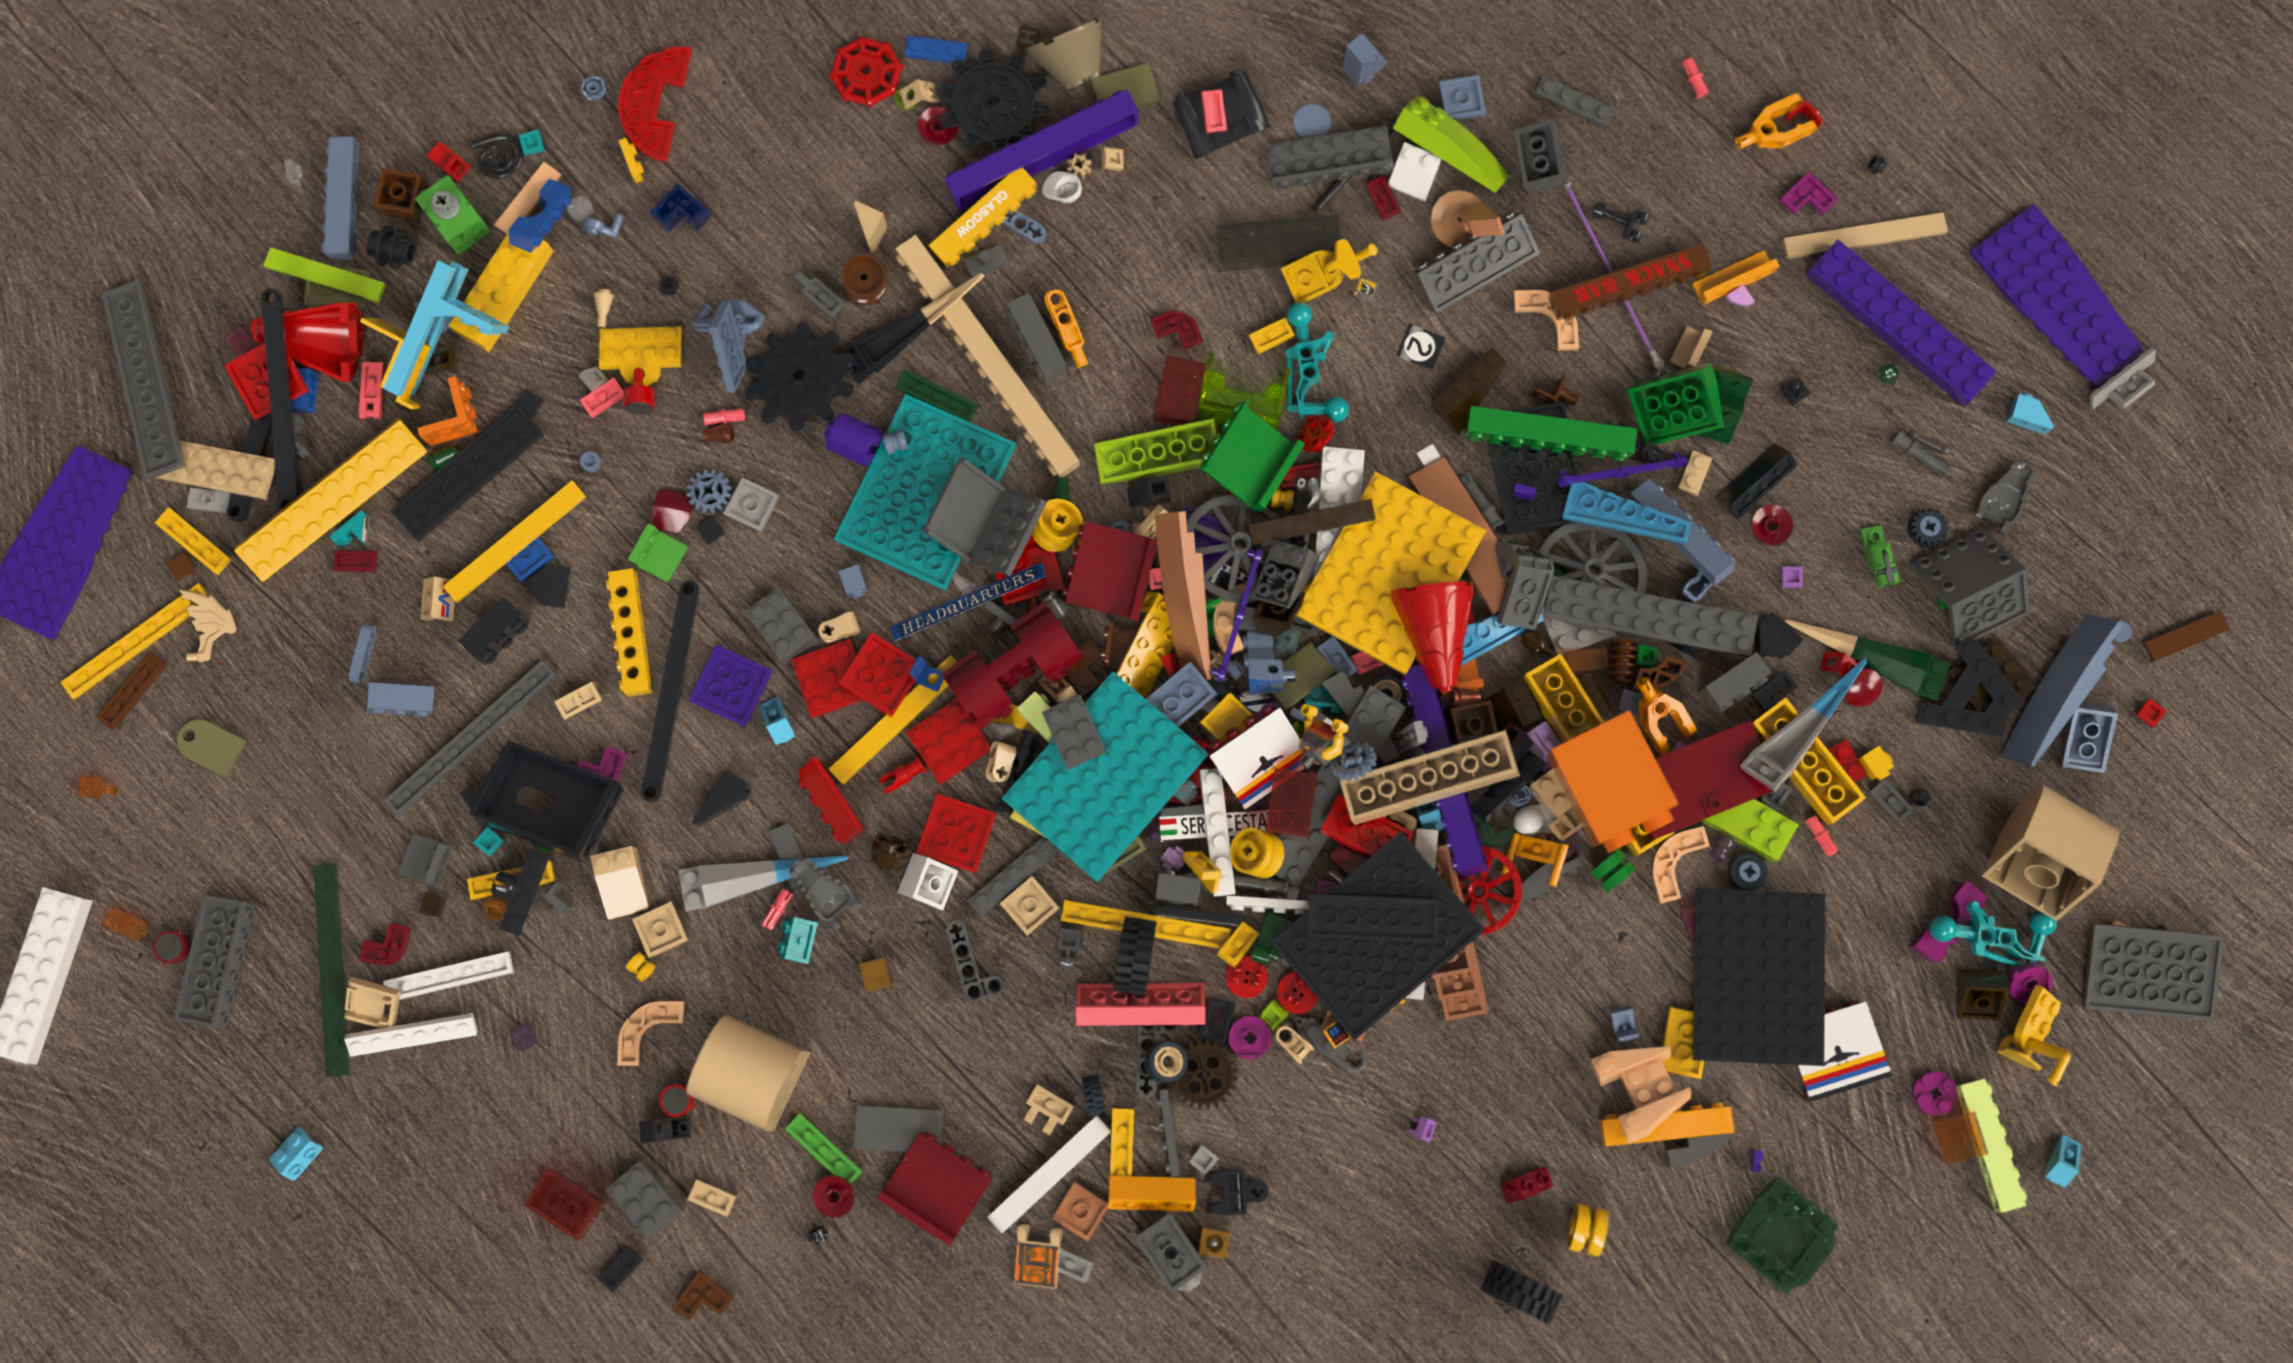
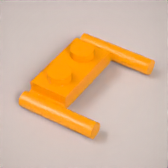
M1513 833L1506 856L1512 862L1516 855L1521 858L1554 865L1548 885L1556 887L1569 846ZM1504 864L1501 869V874L1509 872V870Z

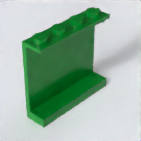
M1247 399L1235 404L1231 411L1233 412L1232 416L1227 418L1221 426L1223 428L1222 432L1214 437L1211 442L1213 446L1201 457L1203 462L1199 468L1255 512L1266 508L1305 443L1299 439L1291 443L1248 409L1247 405L1250 400Z

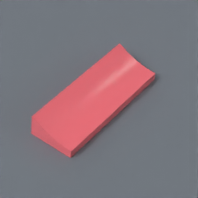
M1114 983L1077 984L1076 1026L1205 1025L1204 983H1147L1145 996L1113 991Z

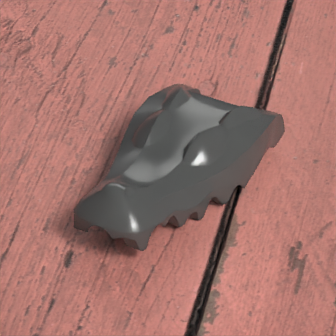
M2018 460L2014 462L2008 472L1985 492L1977 506L1974 518L1980 520L1984 516L2000 526L1998 531L2000 534L2006 535L2007 531L2023 512L2026 504L2025 499L2030 488L2029 484L2036 471L2024 462Z
M1303 478L1296 479V498L1292 504L1293 512L1290 515L1318 510L1320 489L1317 479L1309 478L1307 482ZM1310 534L1295 536L1296 546L1311 549Z
M807 857L799 858L790 867V875L799 884L812 910L835 931L841 927L835 919L849 905L852 904L857 910L862 907L852 890L845 883L817 867Z

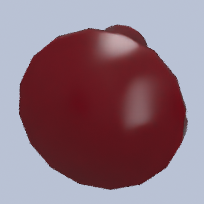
M1863 668L1843 698L1854 707L1871 705L1882 692L1883 683L1881 677L1874 669Z

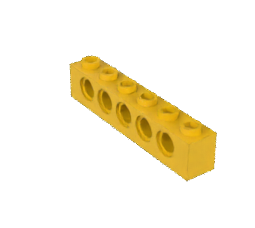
M633 568L608 572L609 578L606 579L607 590L611 592V599L608 602L610 611H613L614 619H611L613 631H616L617 639H614L615 651L619 652V659L616 660L617 669L619 672L621 671L622 679L619 680L620 690L627 697L653 693L637 572ZM627 588V594L624 597H619V591ZM629 608L630 614L627 617H621L622 611ZM632 628V635L627 638L624 637L625 630ZM632 648L635 649V655L627 658V651ZM632 669H638V675L635 678L629 677Z

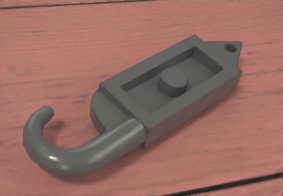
M1294 1017L1299 1031L1298 1035L1302 1036L1314 1048L1350 1074H1357L1365 1068L1367 1059L1362 1051H1358L1361 1063L1358 1066H1352L1344 1060L1348 1052L1345 1043L1334 1049L1322 1031L1325 1029L1313 1018Z

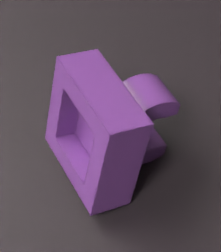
M1420 1116V1119L1413 1118L1412 1121L1417 1122L1418 1126L1416 1130L1409 1129V1132L1418 1139L1431 1142L1437 1122Z

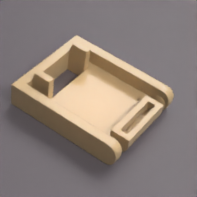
M350 978L345 1003V1010H347L344 1016L345 1019L377 1028L396 1026L401 990L359 978ZM391 1003L390 1014L387 1015L385 1014L386 1004L389 1005Z

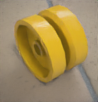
M1049 500L1032 532L1034 540L1047 551H1065L1073 544L1079 524L1082 525L1081 513L1074 504L1067 500Z
M1253 827L1244 828L1232 840L1230 860L1233 867L1239 872L1261 879L1269 878L1277 873L1282 866L1284 846L1282 841L1274 834Z
M1576 1203L1568 1228L1567 1250L1580 1252L1585 1247L1586 1254L1599 1257L1607 1234L1608 1210L1595 1208L1591 1213L1588 1205Z

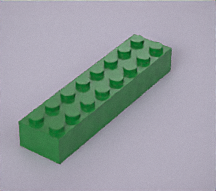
M1471 406L1466 416L1464 437H1469L1468 440L1473 442H1481V439L1489 440L1490 444L1501 445V442L1510 443L1509 446L1521 448L1522 445H1527L1532 450L1549 448L1554 453H1563L1564 450L1571 451V455L1583 456L1585 453L1592 454V458L1604 459V456L1612 457L1613 461L1624 462L1625 459H1629L1635 452L1637 429Z

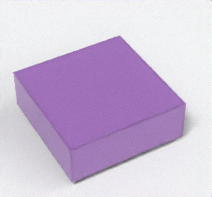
M1781 566V588H1802L1803 566Z

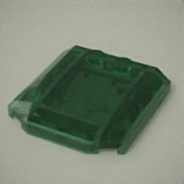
M1777 1176L1768 1183L1732 1230L1725 1245L1780 1291L1787 1294L1790 1290L1807 1284L1832 1252L1835 1244L1833 1241L1835 1229L1837 1230L1838 1225L1785 1180Z

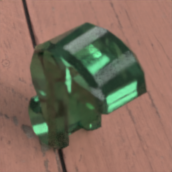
M1473 811L1482 846L1498 849L1512 840L1515 833L1514 826L1494 834L1489 821L1487 822Z

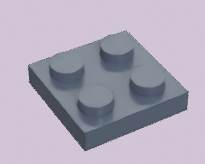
M1479 75L1439 81L1442 107L1447 115L1454 120L1485 116L1486 110Z

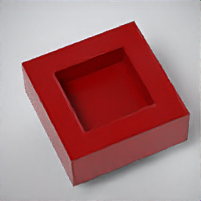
M2149 698L2135 716L2149 727L2154 728L2167 711Z

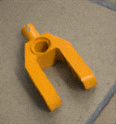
M1795 93L1767 106L1752 124L1749 132L1736 137L1734 140L1736 145L1740 144L1737 146L1739 150L1753 143L1758 148H1782L1812 134L1818 127L1812 120L1803 125L1798 124L1794 129L1786 133H1779L1777 131L1776 125L1772 120L1794 110L1803 103L1799 93ZM1761 129H1765L1768 134H1764Z
M1061 290L1048 291L1044 296V302L1064 349L1071 352L1076 367H1082L1089 362L1081 347L1084 344L1083 336L1067 298ZM1054 293L1059 296V302L1056 305L1052 304L1050 300L1051 295ZM1062 312L1067 315V321L1064 324L1059 321V315Z
M1644 677L1640 679L1643 684L1640 681L1636 683L1644 696L1639 701L1640 724L1654 748L1663 756L1670 753L1671 749L1666 742V736L1662 735L1657 727L1658 719L1666 716L1669 712L1679 730L1686 737L1696 733L1697 728L1681 702L1654 689L1649 678Z

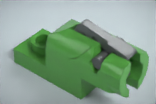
M1882 525L1861 529L1859 532L1869 571L1873 570L1878 587L1883 588L1888 583L1889 586L1900 583L1890 543L1885 541Z

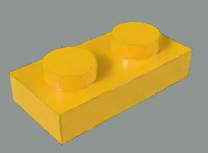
M627 138L618 140L634 181L636 183L644 181L641 173H644L640 161L636 162L634 157L638 155L634 144H629Z
M1285 317L1249 334V339L1257 354H1260L1294 338L1295 335Z
M1242 922L1220 949L1217 956L1235 968L1259 938L1260 933Z

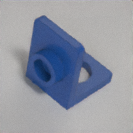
M918 656L910 671L911 677L917 684L937 692L944 681L941 675L942 671L928 666L925 660ZM932 674L939 676L935 684L928 683V677Z

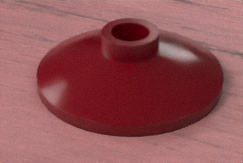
M931 107L920 115L918 131L921 137L928 143L945 145L955 138L958 127L946 129L940 122L941 117L950 112L948 109ZM934 127H939L941 130L936 131Z
M1766 505L1754 514L1751 527L1754 536L1761 543L1776 546L1784 543L1791 536L1793 520L1784 508L1777 505ZM1772 524L1774 530H1769L1767 525Z
M830 1175L820 1179L813 1189V1202L816 1208L825 1216L838 1218L846 1215L852 1209L855 1202V1193L851 1184L846 1179ZM833 1191H836L839 1197H835Z

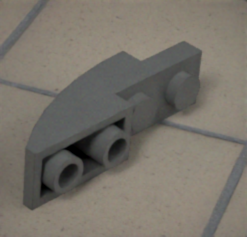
M1578 857L1563 864L1560 876L1566 873L1569 877L1579 872L1578 867L1583 865L1580 858ZM1545 864L1522 882L1523 896L1519 909L1525 907V902L1530 899L1536 902L1545 897L1544 893L1548 891L1545 883H1549L1554 865ZM1507 904V905H1506V908H1507V910H1509V908L1511 907V905H1508V904Z

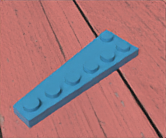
M1584 482L1571 484L1563 513L1564 520L1686 545L1691 529V522L1659 512L1648 506L1645 507L1635 503V501L1616 496L1614 493L1600 490Z
M1499 613L1468 624L1461 666L1529 628L1501 625L1497 622ZM1540 614L1538 623L1543 621L1542 614Z

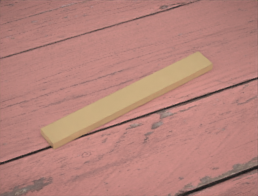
M1944 212L1787 237L1783 239L1786 259L1824 254L1837 239L1849 249L1946 234L1948 230Z

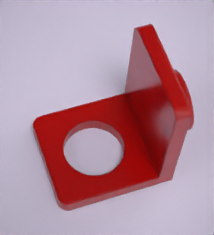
M1807 100L1791 111L1784 120L1787 123L1802 112L1809 121L1813 120L1818 128L1824 122L1820 117L1819 111L1812 107Z
M1826 651L1820 670L1838 673L1844 677L1859 662L1846 653ZM1831 657H1836L1835 664L1832 667H1828V660Z

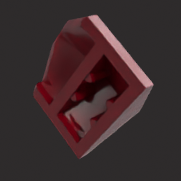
M659 489L652 506L651 525L660 531L679 534L681 529L690 520L692 506L687 494Z

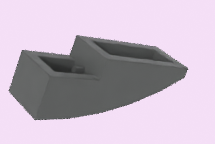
M1731 1133L1684 1138L1685 1147L1664 1150L1667 1167L1686 1165L1710 1155L1731 1138Z

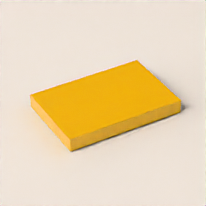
M1669 1007L1662 1047L1669 1046L1671 1054L1670 1058L1662 1062L1669 1073L1701 1079L1704 1061L1692 1060L1693 1011Z

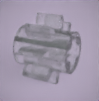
M585 197L573 198L571 205L567 206L571 219L575 218L577 222H584L585 218H590V214L594 213L591 201H586Z

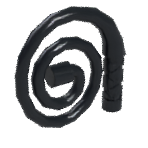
M495 133L471 142L474 150L500 141H509L518 149V161L511 170L501 174H492L483 166L484 156L493 149L505 150L509 155L507 164L504 157L498 152L489 154L486 160L487 167L491 171L503 172L512 165L513 153L507 146L502 144H493L485 148L480 154L478 161L479 169L484 175L491 178H504L515 173L521 166L524 157L522 146L516 138L509 134ZM496 156L498 166L503 167H493L490 162L491 159Z

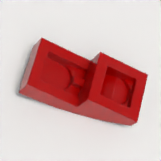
M441 141L427 155L433 163L457 182L472 168Z

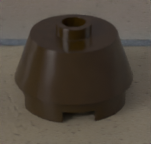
M877 833L876 838L872 840L871 860L883 870L899 871L911 858L912 847H907L908 842L893 835L892 838H886L884 833Z

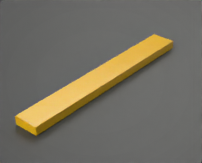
M573 481L569 482L447 582L443 588L456 603L460 602L583 501L586 496Z
M199 583L188 590L209 597ZM183 595L179 596L60 683L70 697L76 699L189 618L188 607L199 605L192 600L184 599Z
M950 655L936 669L944 672L956 664L957 661ZM937 674L930 675L928 683H937L939 676ZM943 681L937 692L918 685L904 698L892 718L887 715L882 718L829 768L830 772L844 785L949 687L946 681Z
M1064 900L1061 921L1120 932H1122L1125 916L1157 921L1155 938L1218 949L1224 946L1231 933L1230 928Z

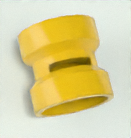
M1277 488L1270 500V508L1282 507L1284 510L1291 511L1294 491H1281Z
M641 952L637 953L626 965V969L629 972H634L640 982L646 980L656 968L652 962L645 960V956Z

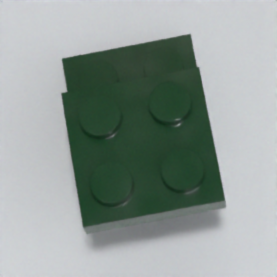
M1714 365L1713 370L1718 383L1724 427L1698 435L1729 445L1743 414L1745 399L1753 383V378Z

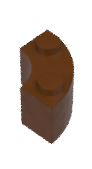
M1667 655L1657 667L1638 669L1630 691L1641 693L1636 683L1640 681L1643 684L1640 679L1644 677L1649 678L1654 689L1660 691L1666 688L1680 676L1687 662Z

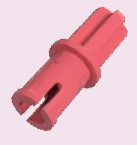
M1685 59L1682 65L1689 78L1687 81L1691 83L1696 97L1701 98L1707 95L1709 91L1702 79L1703 74L1699 72L1694 59Z
M722 409L717 412L703 413L705 426L744 421L746 417L744 409L726 411Z
M1815 815L1805 821L1815 836L1814 840L1818 841L1827 856L1835 854L1838 849L1828 834L1829 830H1825L1818 816Z
M781 888L774 903L769 905L771 908L762 921V925L765 928L773 929L781 914L785 913L784 909L791 897H793L792 893Z

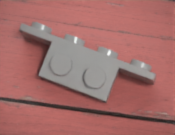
M2150 348L2147 352H2142L2134 362L2127 364L2120 373L2110 377L2102 387L2096 388L2090 395V407L2095 409L2107 398H2110L2125 409L2155 385V379L2143 370L2155 362L2156 350Z

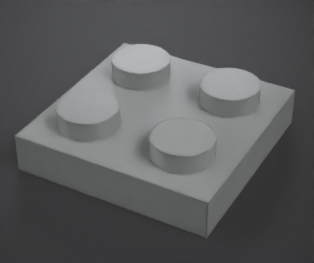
M741 478L723 514L758 532H762L780 496L745 478Z

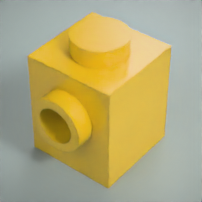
M1880 746L1858 759L1871 781L1876 778L1879 780L1884 779L1890 775L1888 770L1894 767L1891 756L1884 752Z

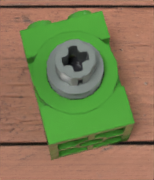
M449 175L439 178L432 187L422 190L418 197L415 198L458 255L491 232Z

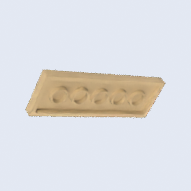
M180 441L186 467L156 477V479L266 500L276 465L273 458Z

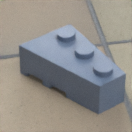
M1360 34L1346 46L1342 70L1359 87L1363 83H1369L1373 79V75L1388 64V62L1363 34Z
M369 682L366 713L376 715L393 714L395 716L415 714V717H427L428 714L433 712L434 687Z

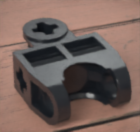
M1244 1170L1221 1171L1204 1176V1182H1214V1184L1220 1185L1224 1191V1197L1220 1202L1212 1206H1205L1208 1213L1222 1215L1247 1214L1246 1203L1262 1202L1268 1196L1267 1185L1261 1180L1245 1181ZM1234 1174H1236L1237 1190H1235ZM1255 1185H1259L1260 1189H1264V1193H1260V1197H1256L1254 1193H1251V1189H1255ZM1235 1194H1237L1238 1211H1236Z

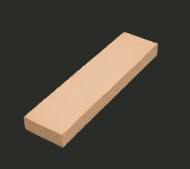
M543 162L494 225L505 234H508L510 227L518 217H529L538 206L539 191L548 179L557 181L561 174Z

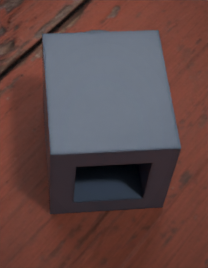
M859 565L839 571L848 598L857 599L863 597L864 593L868 592Z

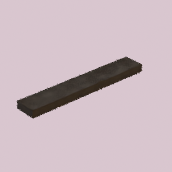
M1371 498L1249 524L1253 545L1373 521L1376 520V515Z

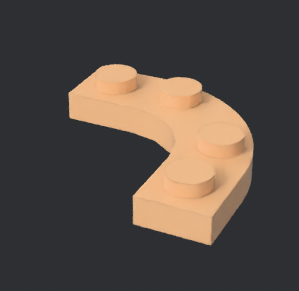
M1514 290V313L1538 312L1545 314L1555 324L1557 351L1579 349L1576 317L1567 321L1564 319L1557 321L1548 299L1551 292L1543 290Z
M1246 583L1235 586L1234 592L1244 593ZM1253 585L1251 587L1250 592L1255 591ZM1260 600L1246 603V606H1247V605H1250V604H1253V603H1256V602H1259ZM1222 601L1213 613V632L1223 656L1225 655L1234 626L1235 606H1240V603ZM1238 633L1231 654L1244 649Z
M1704 826L1683 831L1670 837L1656 852L1652 864V879L1659 904L1681 898L1675 878V866L1682 855L1710 847Z
M659 1001L638 1008L625 1021L620 1031L617 1066H640L643 1035L656 1024L684 1023L685 1002Z

